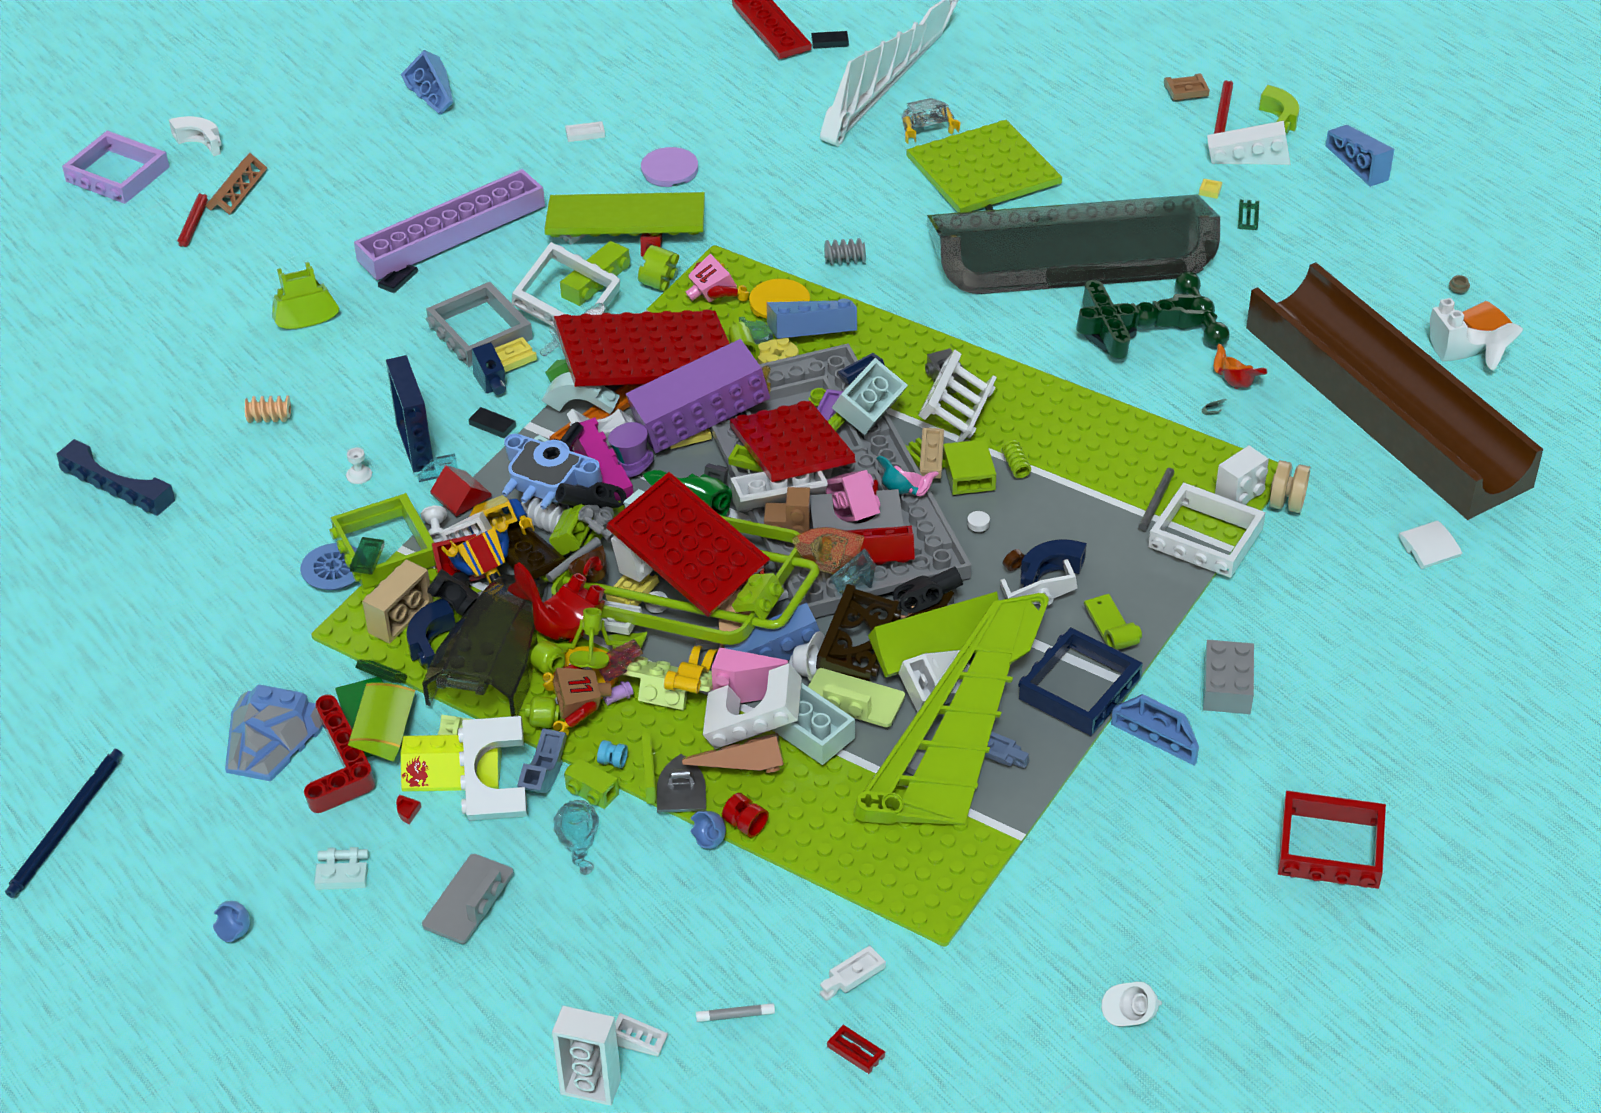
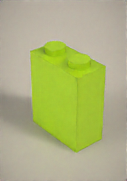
M986 439L943 444V460H945V470L952 495L996 490V471Z

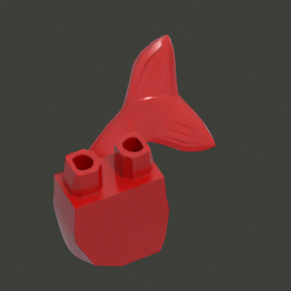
M520 562L514 565L516 582L509 586L508 592L516 597L532 602L534 626L543 635L555 640L570 638L569 642H573L580 626V620L583 619V610L586 608H598L602 611L605 601L602 600L605 589L595 584L591 585L589 590L585 589L584 585L587 579L582 574L576 573L572 575L568 583L564 584L554 596L542 602L530 572ZM582 630L579 639L585 635L584 630Z

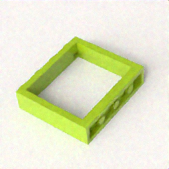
M406 493L331 517L332 528L329 529L333 540L337 539L336 543L340 554H345L344 559L347 567H352L353 578L355 582H360L363 589L380 584L406 559L425 569L435 566L431 545L434 541ZM403 516L421 550L363 569L345 534Z

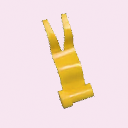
M694 646L688 662H681L677 672L668 671L666 673L664 689L672 691L678 689L698 694L701 687V673L709 672L714 655L719 649L708 650L702 664L698 665L699 653L703 646Z

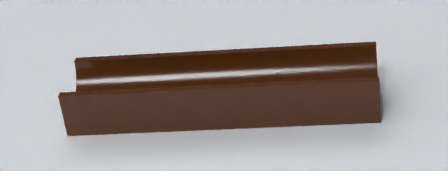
M1317 262L1309 265L1307 275L1297 290L1278 303L1258 287L1251 290L1246 329L1465 519L1469 520L1534 488L1543 448Z

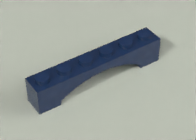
M73 439L56 454L59 468L64 473H69L81 481H86L94 487L110 493L112 496H117L129 504L138 506L145 512L158 516L175 501L171 484L156 477L152 480H141L112 473L94 461L90 446Z

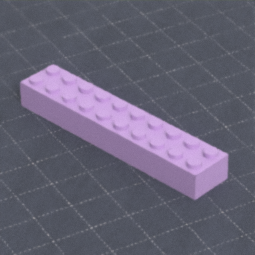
M523 169L354 241L356 259L376 280H379L388 273L397 272L406 268L407 265L418 263L544 207L543 187Z

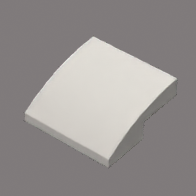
M1438 520L1398 534L1407 553H1413L1421 569L1458 558L1462 555V551L1453 536Z

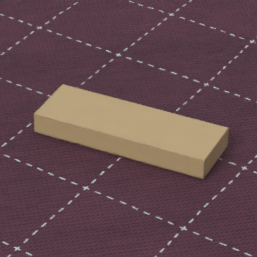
M922 429L920 473L922 476L936 471L939 474L935 478H941L944 429Z

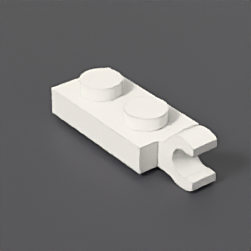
M869 945L829 970L830 978L820 983V987L823 989L820 995L827 1001L834 997L840 988L844 993H847L885 969L886 961Z

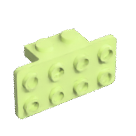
M636 656L623 669V675L641 678L638 701L680 710L686 708L688 691L664 689L666 673L668 671L677 672L679 667L670 666V663L666 661H657L656 663L648 661L646 657ZM709 670L708 673L702 672L700 676V691L709 692L713 689L712 671Z
M823 668L817 669L808 686L851 717L883 727H890L905 699L903 691Z

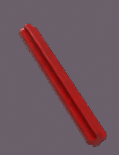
M1225 80L1223 82L1214 134L1225 132L1233 90L1232 81Z

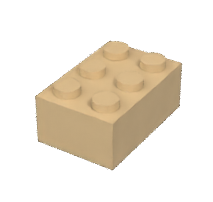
M406 559L385 580L381 581L377 588L364 598L362 602L369 634L390 644L408 626L412 617L421 608L433 602L432 595L427 593L430 586L427 569Z

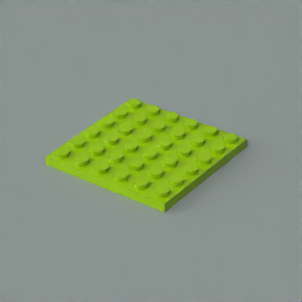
M1007 119L906 149V156L960 215L986 207L989 204L993 205L1062 183V176Z

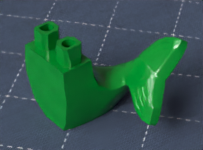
M653 470L644 473L642 476L650 485H654L667 473L661 470ZM693 473L687 478L676 477L719 515L727 516L731 499H733L732 490L719 478H712L706 474L699 477Z

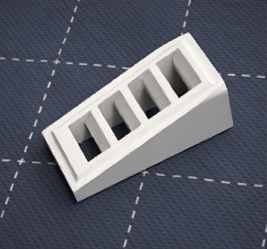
M481 511L442 530L440 534L445 541L453 539L451 533H454L456 538L463 537L459 531L461 529L465 536L473 535L468 526H471L476 536L492 527L484 512Z
M619 1013L615 1022L618 1047L659 1056L668 1033L622 1013ZM632 1032L637 1033L635 1037L630 1036ZM642 1035L647 1036L645 1042L640 1040ZM652 1038L657 1039L654 1046L650 1044Z

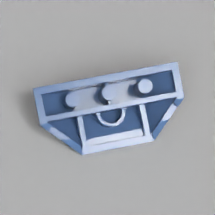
M1144 694L1118 704L1113 708L1111 725L1194 766L1196 765L1199 745L1190 721L1185 714Z

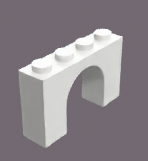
M790 663L769 670L767 691L764 698L754 709L740 715L741 699L729 685L708 692L703 736L715 749L798 721L802 677Z
M521 716L462 720L463 728H458L459 743H463L464 751L459 752L460 766H464L465 775L460 776L461 790H465L466 799L461 800L462 814H466L469 821L528 817L525 787L490 788L484 785L476 774L480 758L489 750L499 747L524 746Z

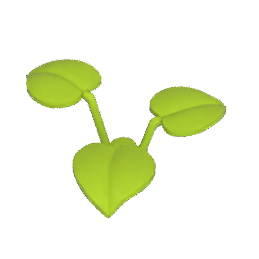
M586 608L583 610V619L580 620V626L573 642H569L570 638L555 640L537 631V643L550 641L566 653L569 649L575 648L581 632L584 630L585 634L589 635V652H573L569 657V661L577 667L600 669L606 667L609 663V656L605 652H593L594 636L598 635L600 630L606 645H612L614 650L623 652L637 651L635 649L637 647L642 648L647 637V631L630 633V635H607L604 626L605 621L602 620V611L598 608Z

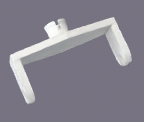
M1068 559L1063 560L1066 576L1040 580L1012 593L1005 579H1001L1000 582L1006 599L1044 593L1048 596V605H1050L1054 598L1077 589L1076 576Z

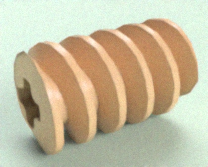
M252 396L251 402H248L247 398L245 399V417L248 423H252L254 419L257 423H260L262 419L265 422H270L271 419L273 422H278L279 418L282 422H286L288 418L290 419L291 402L289 396H286L285 402H282L281 396L277 397L276 402H274L272 396H269L268 402H265L264 396H261L259 402H257L255 396Z

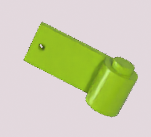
M1110 594L1084 601V605L1106 645L1116 650H1121L1140 643L1142 638L1140 627L1133 622L1126 624Z

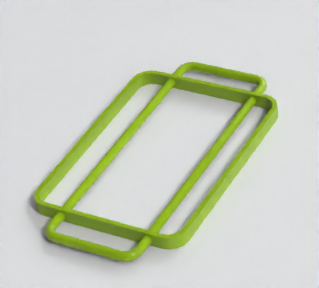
M625 505L619 508H612L614 517L625 509ZM721 516L741 533L794 544L800 542L797 536L801 534L791 529ZM592 531L580 548L595 537L601 540L603 535ZM796 545L790 555L761 550L770 558V561L783 564L776 574L781 586L795 566L810 569V572L782 615L776 620H761L754 611L750 615L717 609L710 615V617L743 624L734 631H721L606 605L602 609V618H612L615 621L628 622L633 625L724 645H734L746 640L755 626L765 629H778L785 626L818 577L820 570L814 561L801 558L802 555ZM569 570L552 581V596L564 584L568 583L572 577ZM546 574L543 575V576H540V578H541L542 580H545V581H547V582H550V581L546 578ZM585 582L584 588L589 590L591 585H599L605 589L604 594L705 615L694 604L595 582Z

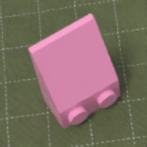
M719 647L711 667L713 690L729 685L741 699L740 703L762 700L767 691L769 670L788 664V660Z

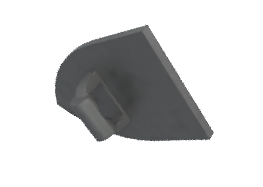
M682 754L671 760L659 776L657 782V813L706 811L704 776L698 766L683 765L682 759L686 756Z

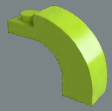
M1267 85L1261 94L1259 110L1279 117L1276 122L1284 121L1285 133H1288L1289 130L1295 131L1299 116L1297 100L1287 91Z

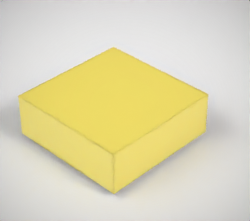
M1203 179L1199 195L1218 199L1222 182Z

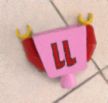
M709 254L702 262L696 263L693 271L688 276L693 286L685 291L691 301L702 295L708 302L725 296H737L738 300L747 301L749 299V292L744 285L739 286L737 289L733 278L724 268L725 264H720V261L715 259L712 254Z

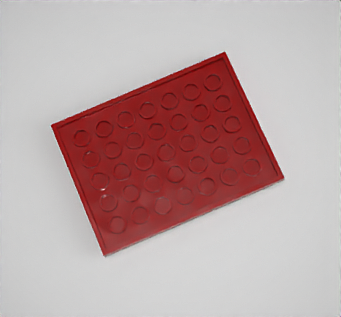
M708 309L703 311L684 310L682 312L663 311L661 313L645 311L642 313H602L601 315L585 313L572 316L568 314L554 316V326L575 387L647 384L730 344L716 311Z

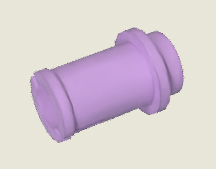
M621 681L620 685L611 688V696L603 697L608 706L623 698L629 699L630 695L634 694L633 689L628 681L625 683Z

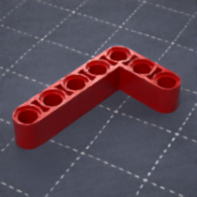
M327 694L317 699L316 708L321 723L344 768L306 785L304 795L309 809L314 813L327 811L373 790L376 784L371 766L363 750L348 746L352 729L337 699Z

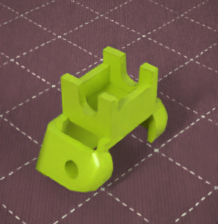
M305 262V270L288 274L282 273L281 268L277 269L281 288L277 289V294L273 297L272 318L278 327L297 329L316 325L333 318L339 311L337 303L325 285L319 284L315 279L314 270L309 262Z

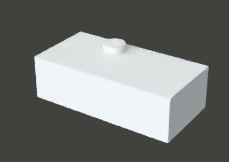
M562 1006L552 1030L560 1094L611 1106L621 1082L615 1017Z

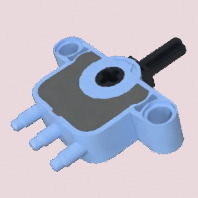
M575 422L561 440L554 439L545 442L520 434L508 435L504 440L507 457L511 461L508 466L510 480L504 487L502 495L508 496L516 489L524 492L521 498L523 503H527L532 496L543 499L540 507L546 509L552 502H558L555 494L560 483L575 486L579 484L589 488L597 482H602L599 462L593 458L573 452L572 445L583 432L584 427L579 422Z

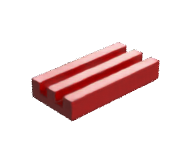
M842 1025L827 1041L829 1049L868 1074L872 1072L873 1067L879 1064L880 1059L883 1060L885 1058L884 1050L845 1025ZM844 1035L845 1037H847L848 1039H850V1040L853 1041L854 1043H851V1042L847 1041L846 1039H844V1038L841 1037V1036ZM859 1046H861L862 1048H864L865 1050H867L868 1052H870V1053L873 1054L874 1056L872 1057L871 1055L867 1054L866 1052H864L863 1050H861V1048H860Z

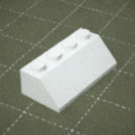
M822 471L771 482L764 472L730 478L733 503L737 511H750L753 508L765 507L766 503H786L788 487L810 488V495L825 494L828 486Z

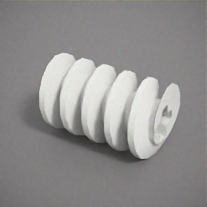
M534 496L527 503L522 502L527 517L532 519L533 525L553 533L563 513V508L556 507L555 504L551 503L546 509H542L540 507L542 503L541 498H534Z

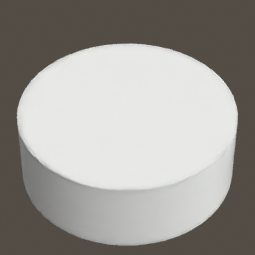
M974 511L968 515L967 525L972 531H985L989 528L990 517L983 511Z

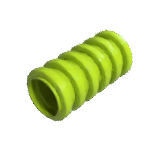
M1017 440L1005 442L1002 445L1001 451L1015 478L1028 476L1032 469Z

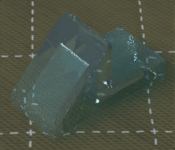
M864 548L831 576V579L838 592L842 595L847 584L857 586L862 582L869 588H872L876 565L868 551Z

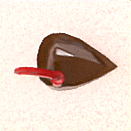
M603 545L573 560L568 567L570 575L580 573L586 577V583L602 580L607 571L606 554Z

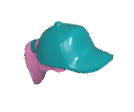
M883 456L876 458L884 469L881 480L882 484L888 490L898 489L899 495L908 492L919 497L925 495L933 479L939 474L934 471L921 476L914 472L903 471L899 466L893 467L890 461Z

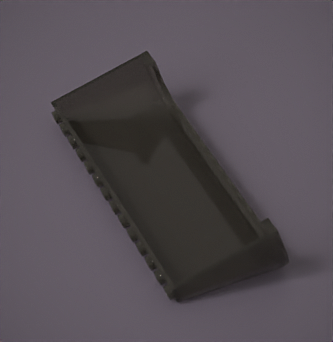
M1198 194L927 215V226L947 278L959 289L973 294L1085 286L1089 280H1097L1102 284L1177 279L1180 274L1186 271L1195 274L1202 271L1203 267L1215 257L1220 243V216Z

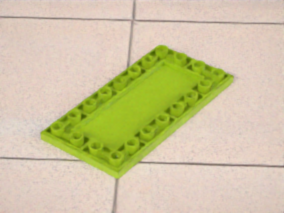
M705 192L550 195L544 228L545 235H550L551 237H560L561 235L579 237L587 234L593 237L600 236L601 234H609L610 236L629 234L637 236L641 233H648L653 236L660 233H668L670 235L688 233L696 235L703 232Z

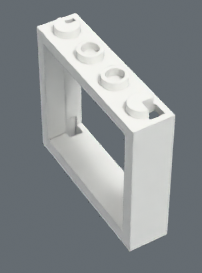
M550 242L513 291L512 305L555 327L554 316H561L565 313L526 293L551 258L607 287L588 313L591 315H601L619 292L620 279L616 275L602 270L598 265L587 262L581 256L565 250L564 247Z
M1183 482L1150 530L1148 547L1231 578L1262 531L1266 512ZM1182 505L1247 529L1230 555L1165 531Z

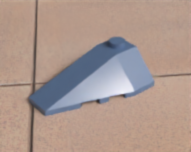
M423 50L402 72L401 76L407 88L415 92L419 98L427 102L437 113L442 114L453 103L447 72L439 56Z

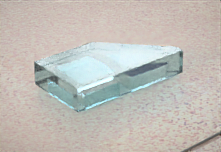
M739 317V322L745 323V326L750 329L756 344L773 340V333L765 322L758 320L752 322L746 320L745 317Z
M455 453L433 458L417 475L418 481L423 482L437 479L445 465L457 468Z

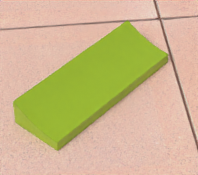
M997 591L874 627L868 637L885 678L899 674L902 662L925 653L961 650L992 603L999 601Z

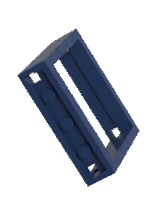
M404 355L386 359L395 422L413 473L434 468L425 403L408 357Z
M1070 627L1065 634H1061L1058 637L1056 644L1052 648L1049 647L1046 650L1044 657L1039 662L1034 663L1028 675L1020 679L1018 684L1020 687L1019 699L1092 736L1112 713L1113 708L1120 704L1139 682L1143 663ZM1070 648L1122 673L1089 712L1037 686Z

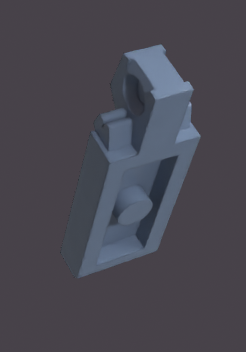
M991 731L987 746L990 747L989 753H985V757L1004 765L1011 766L1014 764L1026 768L1030 761L1029 753L1022 751L1021 747L1016 744V741Z

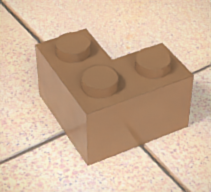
M788 487L786 503L765 504L764 524L791 529L800 534L810 531V488Z

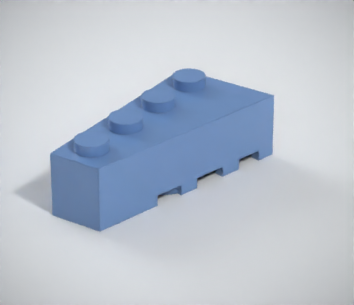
M1347 124L1328 130L1325 146L1367 185L1371 187L1389 180L1394 148Z
M839 299L838 301L767 302V326L777 339L857 330V306L849 299Z
M806 602L797 607L785 626L778 629H765L755 626L746 640L734 645H724V648L790 660L794 648L798 645L809 643L812 636L820 630ZM779 614V615H777V616H775V617H773V618H771V619H768V620H776V619H778L782 614Z

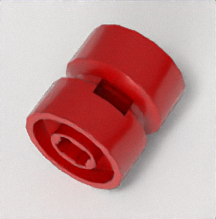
M736 793L731 796L722 810L723 820L733 827H737L739 831L750 838L757 836L762 831L769 817V812L757 803H753L750 798L742 793Z

